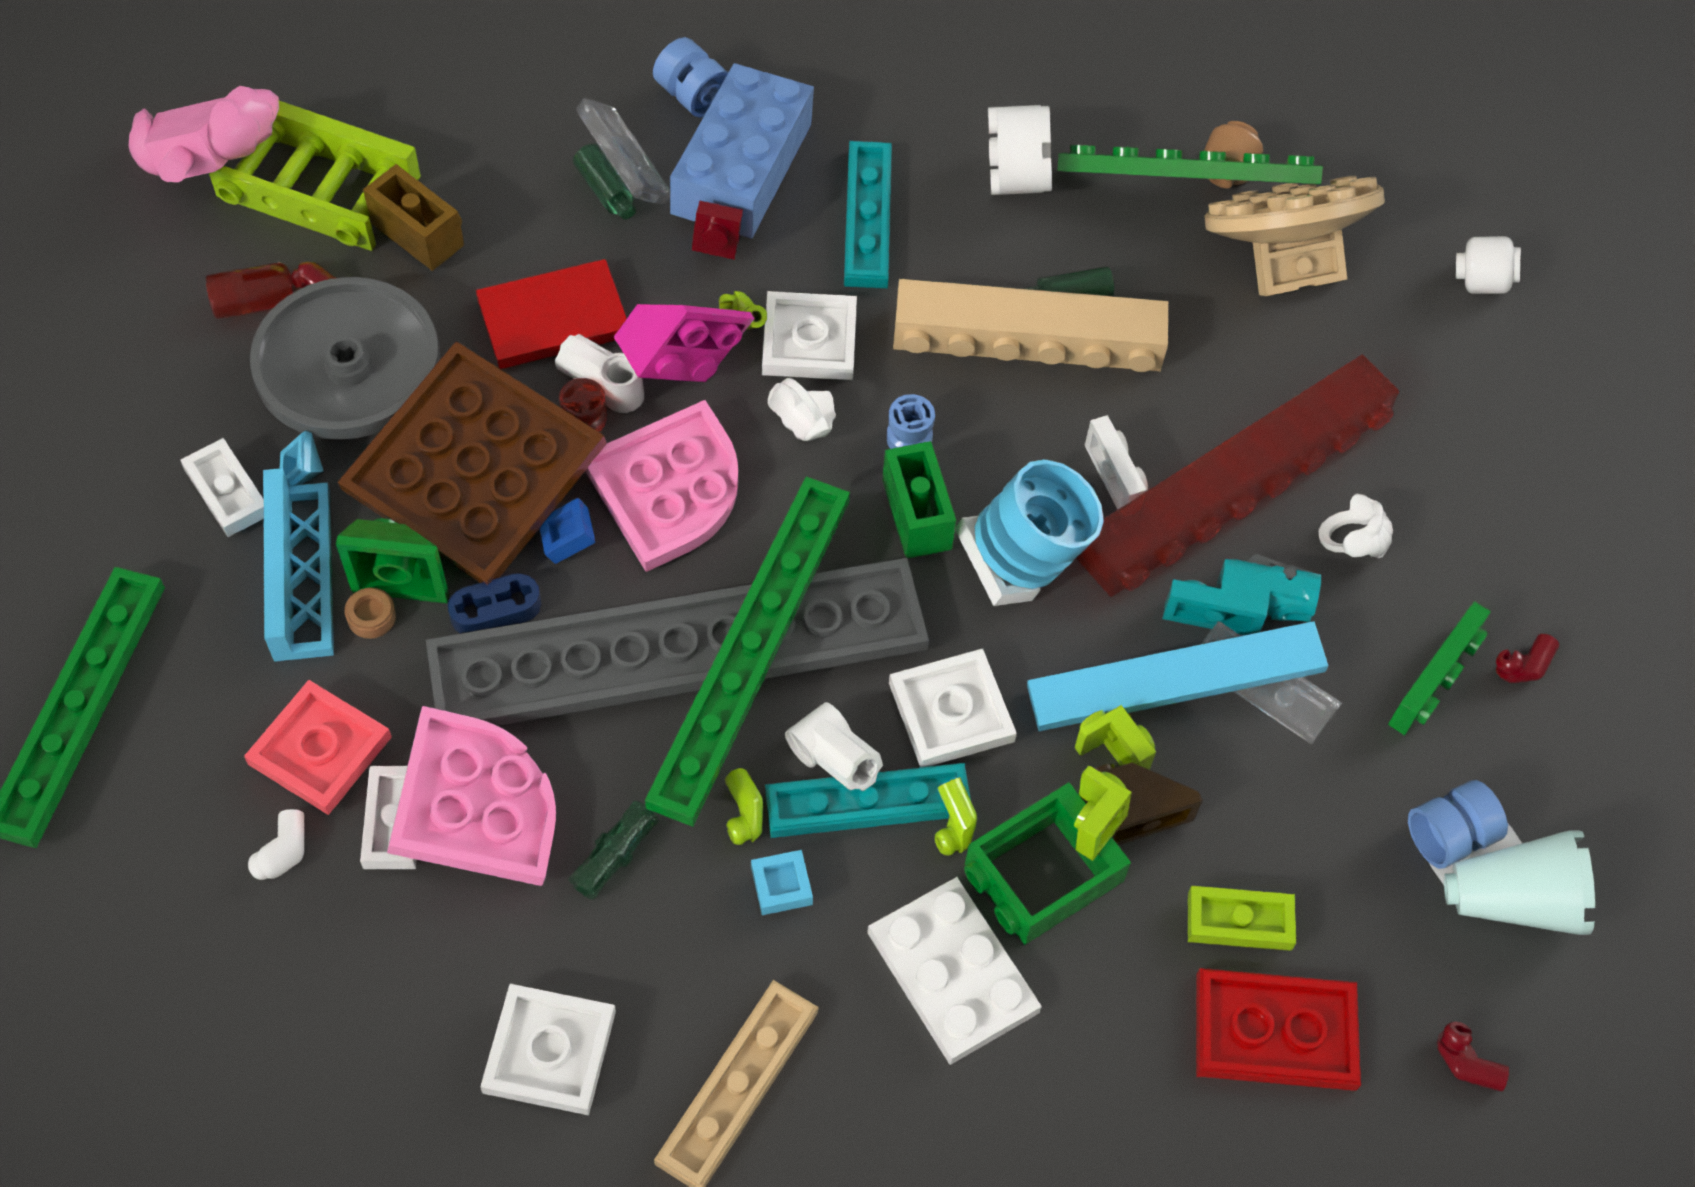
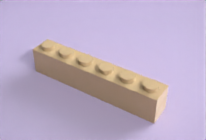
M899 279L893 349L907 350L912 353H945L958 357L981 356L998 358L1005 361L1017 359L1041 361L1046 364L1064 363L1087 365L1091 368L1112 367L1132 369L1137 372H1161L1168 347V301Z

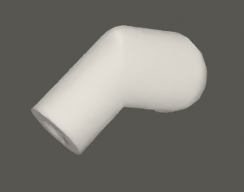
M290 809L281 811L278 814V837L260 848L258 852L252 854L249 858L248 869L253 877L259 880L277 878L302 860L304 855L305 817L302 811Z

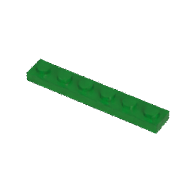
M1070 144L1069 153H1058L1057 171L1321 184L1323 165H1314L1315 156L1288 155L1287 163H1270V154L1244 153L1243 161H1225L1226 152L1200 151L1199 159L1182 158V150L1156 149V157L1138 156L1139 148L1113 147L1112 155L1095 154L1096 146L1073 144Z
M114 567L0 790V839L37 848L165 589L161 578Z

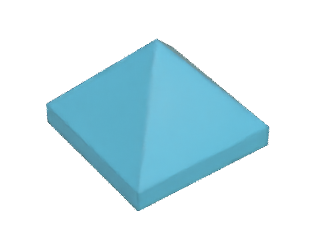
M305 430L280 452V468H283L289 486L301 485L324 472L312 433Z

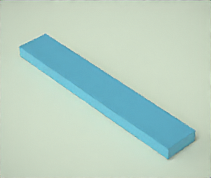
M1313 621L1036 678L1027 681V689L1039 732L1082 723L1087 717L1097 711L1103 710L1105 713H1108L1120 705L1123 706L1127 713L1323 673L1326 672L1328 663L1315 622Z

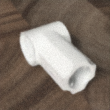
M580 334L576 336L570 335L561 344L560 351L555 359V365L559 371L602 395L606 406L612 411L628 413L641 406L645 394L643 379L638 378L624 353L613 354Z
M824 702L785 732L790 748L801 762L810 768L818 764L849 790L860 789L864 791L876 782L877 774L883 766L880 754L851 732L845 718L833 705Z

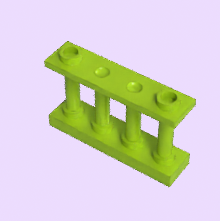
M279 101V110L272 124V135L257 145L252 154L242 157L234 169L223 166L221 169L209 173L216 196L229 204H240L336 238L345 245H356L370 251L374 249L376 242L364 192L351 210L330 203L352 169H359L374 175L369 182L370 184L395 164L416 180H419L421 176L415 147ZM281 142L296 147V150L273 183L252 176L274 143ZM313 156H322L335 161L312 196L291 189Z

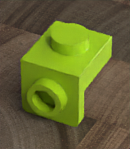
M1122 705L1108 713H1105L1103 710L1097 711L1081 723L1074 747L1080 756L1105 744L1120 766L1132 762L1150 770L1156 755L1154 741L1146 728L1135 724Z

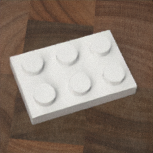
M957 877L868 926L867 933L950 1065L1040 1013L1042 1006Z

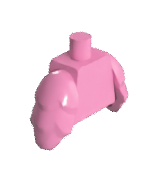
M239 86L224 98L159 112L155 118L144 108L135 114L132 130L129 134L128 147L131 156L140 168L147 173L160 176L165 182H180L185 178L215 172L221 169L228 160L252 154L257 145L272 135V124L279 110V98L271 90Z

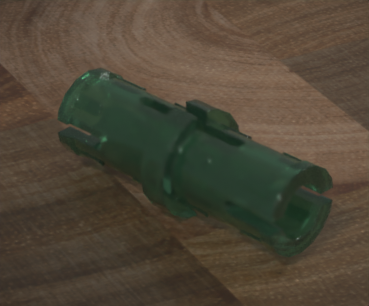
M633 801L608 833L602 832L595 840L596 847L575 872L570 875L568 881L573 884V887L584 897L594 900L613 874L621 866L627 867L633 860V851L659 822L658 817L654 816L655 813L646 809L643 803Z

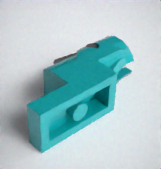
M1259 554L1253 555L1248 561L1225 559L1216 588L1209 587L1196 580L1180 581L1173 579L1165 602L1163 619L1243 636L1259 633L1267 615L1271 616L1272 620L1308 623L1311 622V617L1314 616L1321 586V574L1313 573L1294 565L1289 566Z

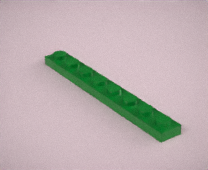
M805 477L645 799L646 809L691 827L694 826L849 504L850 492L810 477Z

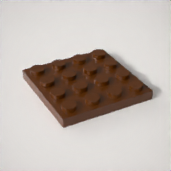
M456 341L337 483L345 493L381 517L410 527L436 545L439 556L478 582H484L488 585L493 579L501 577L607 443L604 435Z

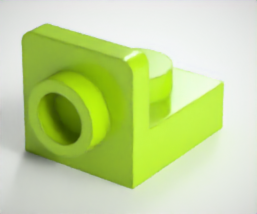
M1087 766L1081 775L1079 795L1088 803L1080 811L1074 827L1078 829L1075 850L1093 861L1128 816L1132 792L1126 789L1124 783L1115 775L1108 772L1101 773L1091 766Z

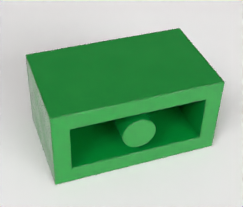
M931 441L885 450L882 481L905 557L909 559L952 550L956 517Z

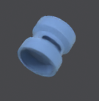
M915 394L903 395L897 398L891 404L888 415L889 425L886 437L889 448H898L929 441L932 443L935 410L930 401Z

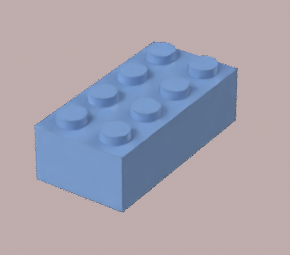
M734 63L670 176V214L695 221L699 201L742 209L743 216L740 235L752 239L811 126L814 86Z

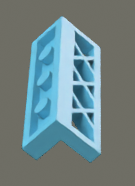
M283 468L263 470L265 641L274 662L333 656L331 510L328 482L289 486ZM318 499V509L305 522L292 513L293 501ZM318 524H319V532H317V531L314 529ZM292 525L297 528L293 533H292ZM308 536L319 544V550L304 563L293 555V548ZM319 565H320V574L315 571V569H316ZM293 566L298 569L294 574H293ZM309 577L320 585V592L305 605L293 596V590ZM320 607H321V616L316 613V611H317ZM294 608L299 611L295 616H294ZM308 618L321 627V641L294 644V632Z

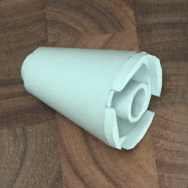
M1568 830L1453 863V873L1444 874V892L1447 905L1456 904L1459 915L1577 935L1591 934L1595 921L1584 922V909L1595 908L1591 858L1588 848H1577L1576 845L1578 841L1584 838L1583 832L1580 830Z

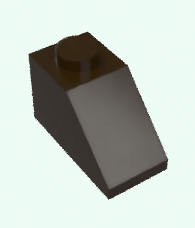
M1132 762L1115 767L1114 764H1105L1095 768L1101 773L1108 772L1115 775L1124 783L1126 789L1132 792L1128 816L1112 835L1117 845L1194 821L1203 801L1199 791Z

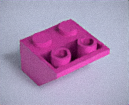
M637 304L614 338L638 378L706 382L715 374L718 365L732 347L741 340L742 334L752 323L754 317L751 312L688 305Z

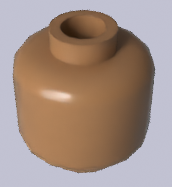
M1230 121L1227 124L1214 128L1203 151L1226 152L1225 161H1243L1244 153L1262 154L1263 144L1258 138V132L1252 126L1240 121ZM1209 179L1214 185L1222 188H1230L1232 185H1242L1248 182L1245 180Z

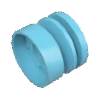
M1046 459L1033 461L1019 470L1006 484L1003 491L979 514L974 527L976 545L985 563L999 577L1014 586L1034 589L1047 586L1058 577L1100 535L1104 520L1102 505L1094 489L1078 472L1062 463Z

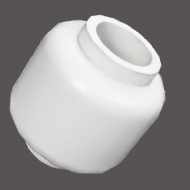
M1506 236L1473 237L1468 240L1465 253H1456V279H1465V287L1471 294L1507 293L1510 291L1513 283L1520 282L1521 247H1514L1512 240Z

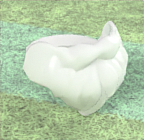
M791 378L775 384L771 389L767 400L769 407L781 417L783 425L793 431L797 439L810 441L826 437L831 432L832 422L836 418V413L830 391H806L797 381Z
M1357 493L1350 500V510L1338 512L1327 518L1321 524L1318 532L1320 542L1327 550L1345 552L1351 557H1362L1369 554L1374 558H1382L1392 543L1393 527L1378 501ZM1351 523L1367 525L1346 535L1343 544L1333 542L1330 539L1332 532L1343 525Z

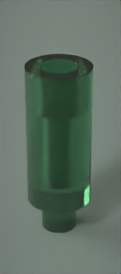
M588 144L580 148L573 157V164L609 213L619 214L623 220L631 218L636 213V208L632 204L634 193L597 144Z
M1105 266L1038 278L1037 286L1024 289L1113 297L1114 279L1110 268Z

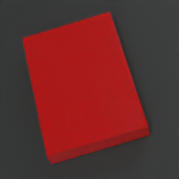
M606 259L476 290L479 307L499 369L556 356L560 351L561 344L570 335L576 336L580 334L598 345L616 341L614 336L627 319Z
M1200 968L1197 972L1196 1076L1357 1091L1361 1086L1357 982Z

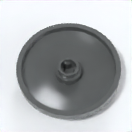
M342 277L320 281L287 296L263 319L253 338L250 351L252 377L258 394L266 408L288 427L301 433L306 430L311 432L312 436L324 439H353L380 432L440 361V349L436 330L424 307L410 294L394 285L360 277Z

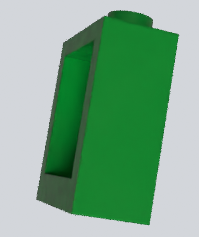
M1069 782L973 841L968 846L964 871L969 882L977 892H986L996 906L994 911L1001 926L1011 935L1016 933L1024 945L1123 883L1131 861L1112 837L1093 861L1076 851L1095 876L1035 915H1030L992 861L1053 823L1056 824L1072 847L1076 849L1078 829L1074 827V823L1086 803Z

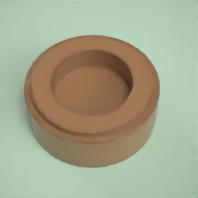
M364 588L355 592L346 602L345 617L353 633L360 637L371 639L383 636L391 630L396 621V610L393 600L388 593L378 588Z

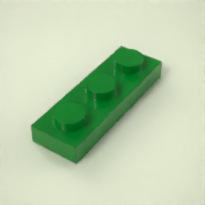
M1475 601L1472 603L1401 701L1388 723L1389 726L1405 736L1415 721L1425 725L1440 703V700L1433 695L1440 686L1447 691L1450 690L1465 666L1458 663V660L1464 652L1473 657L1489 634L1481 627L1491 611Z

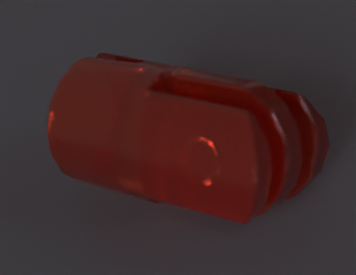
M281 262L209 274L205 278L210 306L214 317L217 319L273 309L279 302L294 293L290 270L287 265Z

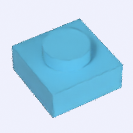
M802 850L751 860V870L762 915L813 905V895Z

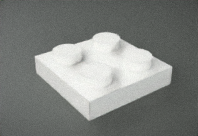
M767 291V321L764 331L762 375L853 380L857 296Z
M983 649L890 674L889 685L920 768L933 766L1015 742L1016 730Z
M510 984L480 1086L482 1093L589 1115L616 1013L615 1005Z

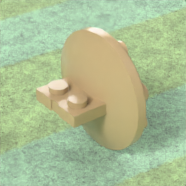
M1346 176L1331 179L1330 185L1317 187L1316 184L1298 186V183H1287L1273 186V192L1258 193V191H1246L1233 194V200L1208 204L1209 211L1204 216L1206 230L1231 239L1253 243L1259 295L1270 296L1299 290V287L1307 285L1318 286L1347 280L1342 229L1361 220L1385 203L1384 189L1377 185L1376 177L1357 179V176Z

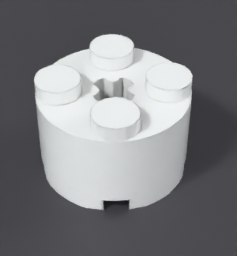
M1049 106L988 107L989 134H998V137H991L989 139L990 166H999V169L990 170L991 195L1030 194L1052 191Z

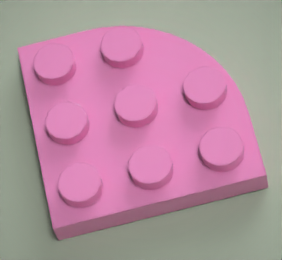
M706 400L607 443L585 470L646 572L678 558L708 541L726 522L733 509L738 492L736 452L729 436Z
M422 706L387 853L542 886L546 876L556 822L554 793L546 773L542 774L535 761L526 752L528 747L499 726L474 717Z

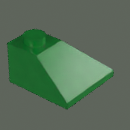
M378 518L373 521L356 519L338 535L336 547L352 593L364 588H378L388 593L392 598L448 604L449 591L437 546L407 525L398 524L393 520Z

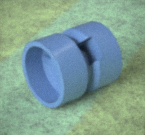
M686 37L676 39L668 44L661 51L653 68V78L671 96H675L679 103L694 117L699 118L704 117L728 74L714 59H710L707 53L692 39Z
M1470 780L1453 788L1443 798H1433L1412 808L1408 813V826L1416 847L1422 856L1438 869L1447 868L1453 865V863L1467 858L1472 850L1485 849L1503 840L1508 831L1506 814L1500 801L1490 788L1478 780Z

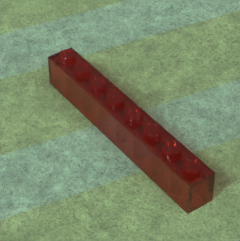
M1361 354L1104 518L1100 535L1076 559L1110 597H1113L1125 588L1128 591L1136 589L1148 578L1151 571L1162 564L1165 567L1171 566L1183 556L1186 548L1199 541L1201 544L1208 542L1220 531L1223 524L1232 518L1236 520L1243 519L1256 507L1258 501L1267 495L1272 498L1278 496L1291 484L1292 479L1303 472L1305 475L1315 472L1325 462L1327 456L1336 450L1343 453L1358 441L1362 433L1370 428L1373 431L1382 428L1394 415L1392 407L1400 391Z

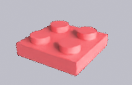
M308 680L244 755V758L249 766L329 815L392 736L389 728Z

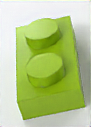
M1191 886L1188 891V942L1292 951L1296 945L1295 894Z

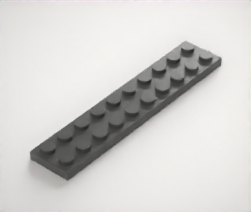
M902 558L815 573L765 679L928 650L929 638L908 559ZM752 584L427 639L426 647L435 709L474 717L500 726L699 691Z

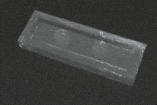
M584 98L576 108L577 113L633 197L665 205L670 199L669 187L613 106Z
M1218 621L1201 644L1240 637L1241 635ZM1304 677L1233 691L1310 744L1315 742L1342 704V702Z

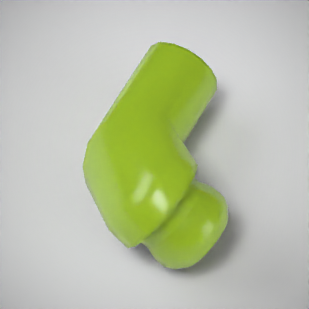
M734 291L733 294H723L720 296L719 309L751 312L754 320L747 329L762 327L766 323L767 311L760 305H755L744 292Z
M738 768L726 776L725 784L739 807L740 816L729 819L726 826L731 841L736 845H742L748 840L753 843L762 833L763 798L747 770Z
M959 777L937 787L950 816L947 828L939 830L934 838L940 853L947 856L954 854L956 851L963 853L968 849L977 823V813Z

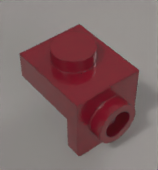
M699 201L695 218L692 251L735 260L741 237L740 229L743 210Z

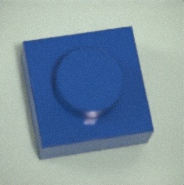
M579 498L554 510L540 527L544 553L555 564L596 543L588 507Z

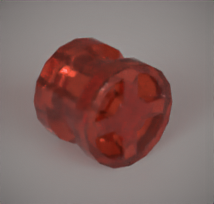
M576 378L567 382L559 393L560 408L600 432L607 422L604 389L595 380L588 378Z

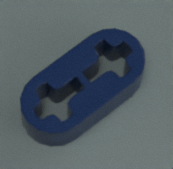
M511 574L493 579L488 585L482 582L456 591L449 600L448 613L452 626L460 634L521 624L533 619L539 613L541 597L539 586L533 578L524 574ZM521 592L525 598V603L516 605L512 599V594ZM474 605L478 616L468 618V615L465 613V607Z

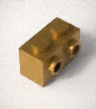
M397 164L363 189L371 224L431 271L464 246L461 229L462 219L458 211Z

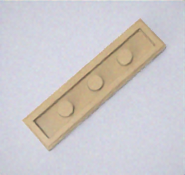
M773 980L654 1159L655 1165L689 1187H706L818 1014V1007Z

